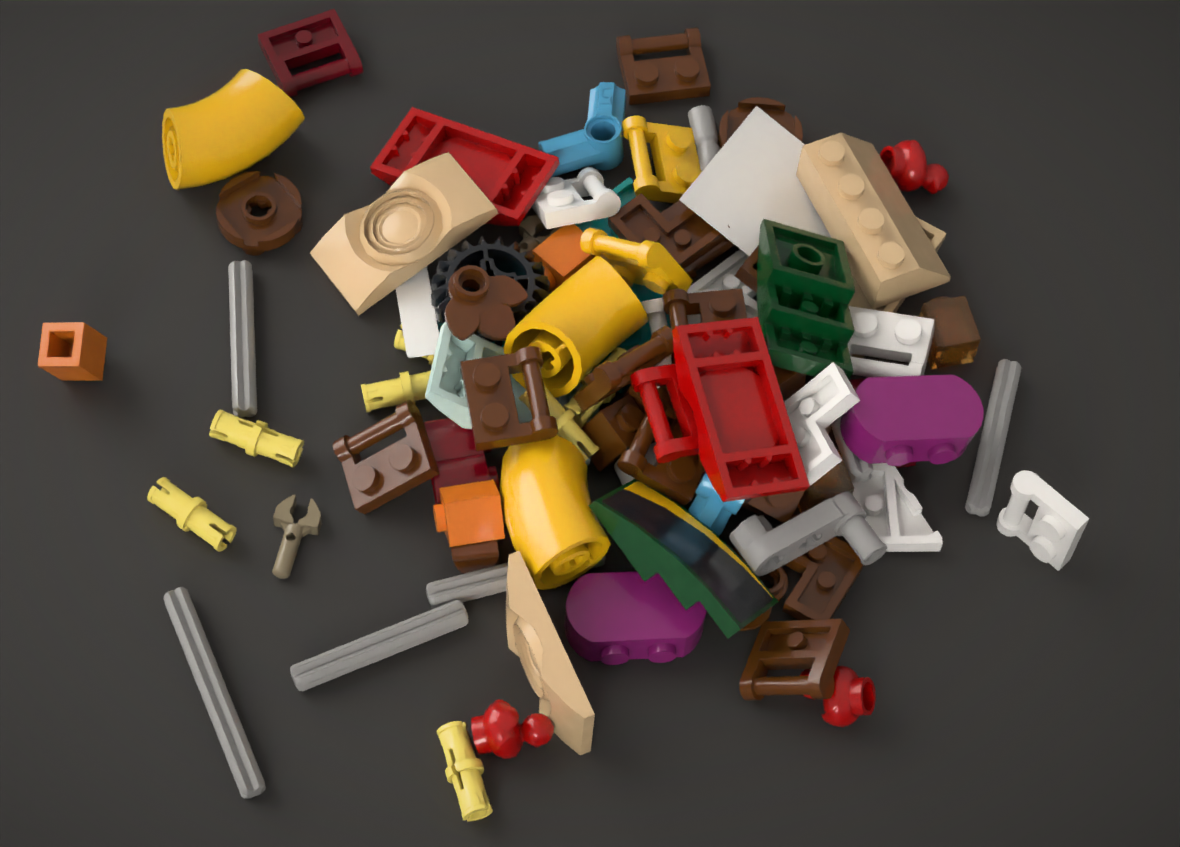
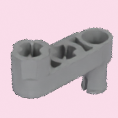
M849 491L842 492L821 502L774 529L764 515L751 516L741 522L729 536L732 544L756 576H764L835 536H843L865 566L880 559L887 551L886 544L880 540L865 520L866 512Z

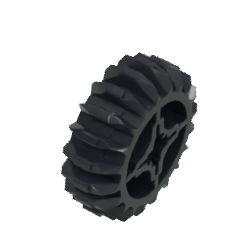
M481 236L477 246H472L465 240L461 246V252L450 248L447 254V261L439 260L437 274L433 275L431 280V290L433 291L431 294V305L436 309V318L439 324L445 323V308L451 300L448 294L450 277L463 266L475 265L484 269L489 276L506 275L511 277L525 289L528 298L523 303L511 307L516 326L548 296L550 282L548 276H544L545 268L542 262H534L535 256L532 250L520 253V246L517 241L509 247L504 246V241L500 236L495 241V244H487V241ZM464 288L466 291L476 292L474 288ZM478 330L474 333L485 340L494 342L498 346H503V341L486 338Z

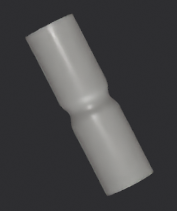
M705 105L696 106L688 112L701 172L721 149L718 145L719 139L712 109Z

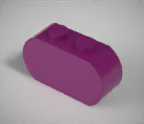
M955 375L868 377L859 384L855 391L860 401L841 416L840 430L847 447L858 458L870 464L887 463L890 466H901L909 462L919 461L944 464L956 460L963 454L981 427L984 410L981 399L973 387Z
M637 571L587 573L574 583L568 593L564 628L570 646L578 655L588 661H602V663L607 665H619L626 663L630 659H649L651 662L665 663L674 660L676 657L686 656L697 646L702 636L707 610L700 601L685 610L659 573L645 582Z

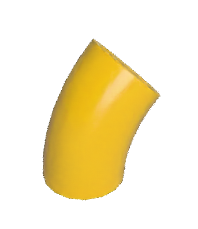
M241 69L220 90L202 100L180 107L167 108L163 115L162 143L165 167L173 189L179 190L203 186L226 179L250 168L275 151L304 122L305 117L301 109L283 90L270 80L248 69Z
M596 256L549 294L512 329L506 337L503 348L504 354L516 353L519 349L528 346L541 348L544 360L543 366L540 367L543 382L551 394L557 398L569 394L593 368L644 326L649 319L641 302L620 274L602 257ZM523 372L511 374L526 389Z
M558 435L547 440L509 446L502 459L500 493L504 519L516 552L520 551L537 589L547 590L559 587L573 581L595 566L608 552L611 544L598 518L589 507L591 499L588 491L585 459L581 451L572 442Z

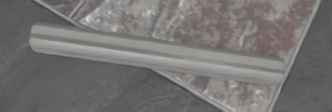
M184 587L170 590L165 593L163 598L239 792L244 799L260 795L266 789L265 781L188 590Z

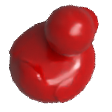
M904 140L894 147L886 146L879 155L902 192H913L923 186L930 194H936L944 189L948 183V171L944 166L937 163L927 165L925 152L921 144L916 140Z
M838 666L833 676L835 682L834 693L830 699H823L825 713L822 714V718L832 726L845 727L853 724L860 715L872 714L876 702V692L870 677H859L850 667ZM805 669L799 676H809L811 669ZM803 695L808 699L815 700L811 698L810 695Z
M498 699L490 704L485 710L484 715L471 718L473 740L479 755L493 752L496 756L503 759H511L518 755L523 742L538 748L548 743L554 734L552 720L547 715L534 713L527 716L522 724H520L518 711L503 699Z

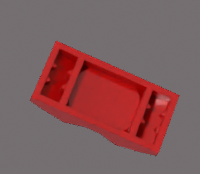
M412 107L376 157L370 169L373 175L392 186L404 171L449 152L497 209L499 214L486 222V224L519 226L560 162L557 156Z
M758 317L676 326L672 330L678 387L690 405L697 425L700 461L721 500L728 502L804 491L809 488V481Z

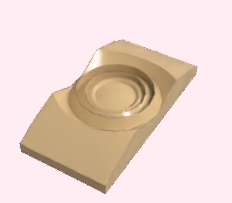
M448 152L404 171L389 190L368 206L344 214L321 238L310 254L359 316L499 213Z
M520 551L511 553L508 557L506 583L508 648L520 658L533 690L540 697L539 713L547 715L552 720L554 733L579 755H583L591 751L595 713Z

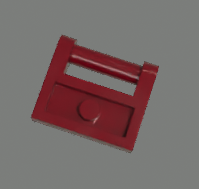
M335 9L258 34L259 46L277 80L278 86L290 98L297 96V91L346 74L353 77L363 73L360 57ZM340 53L342 59L295 75H291L289 71L290 69Z

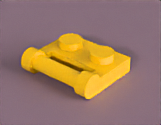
M639 115L624 119L621 126L624 138L629 140L636 175V179L633 182L635 196L642 193L647 200L668 203L678 202L701 173L692 128L646 122V119ZM646 143H650L656 176L652 174Z
M596 228L586 229L581 236L580 246L582 251L586 254L602 257L620 274L629 287L635 283L644 285L655 293L665 294L666 291L671 289H683L687 292L693 282L664 246L658 242L645 240L642 243L615 238L608 236L605 231Z

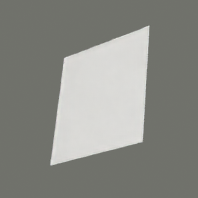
M758 106L752 110L679 199L748 256L759 245L760 225L763 219L832 238L796 176L802 146L805 144Z

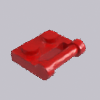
M675 364L644 368L631 374L629 378L633 390L640 393L656 442L653 451L657 462L667 463L680 457L699 454L697 425L690 405L679 390ZM666 385L683 435L681 438L674 439L657 386Z

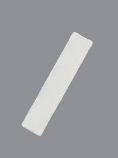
M427 266L396 288L408 358L435 355L439 330L435 309L431 305L432 292Z

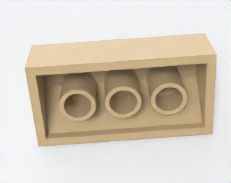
M838 133L802 146L796 176L830 236L844 242L850 270L873 310L950 282V274L873 144L844 133Z

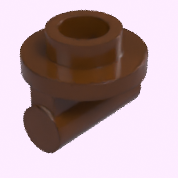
M497 540L451 547L455 567L462 574L497 565L499 558Z

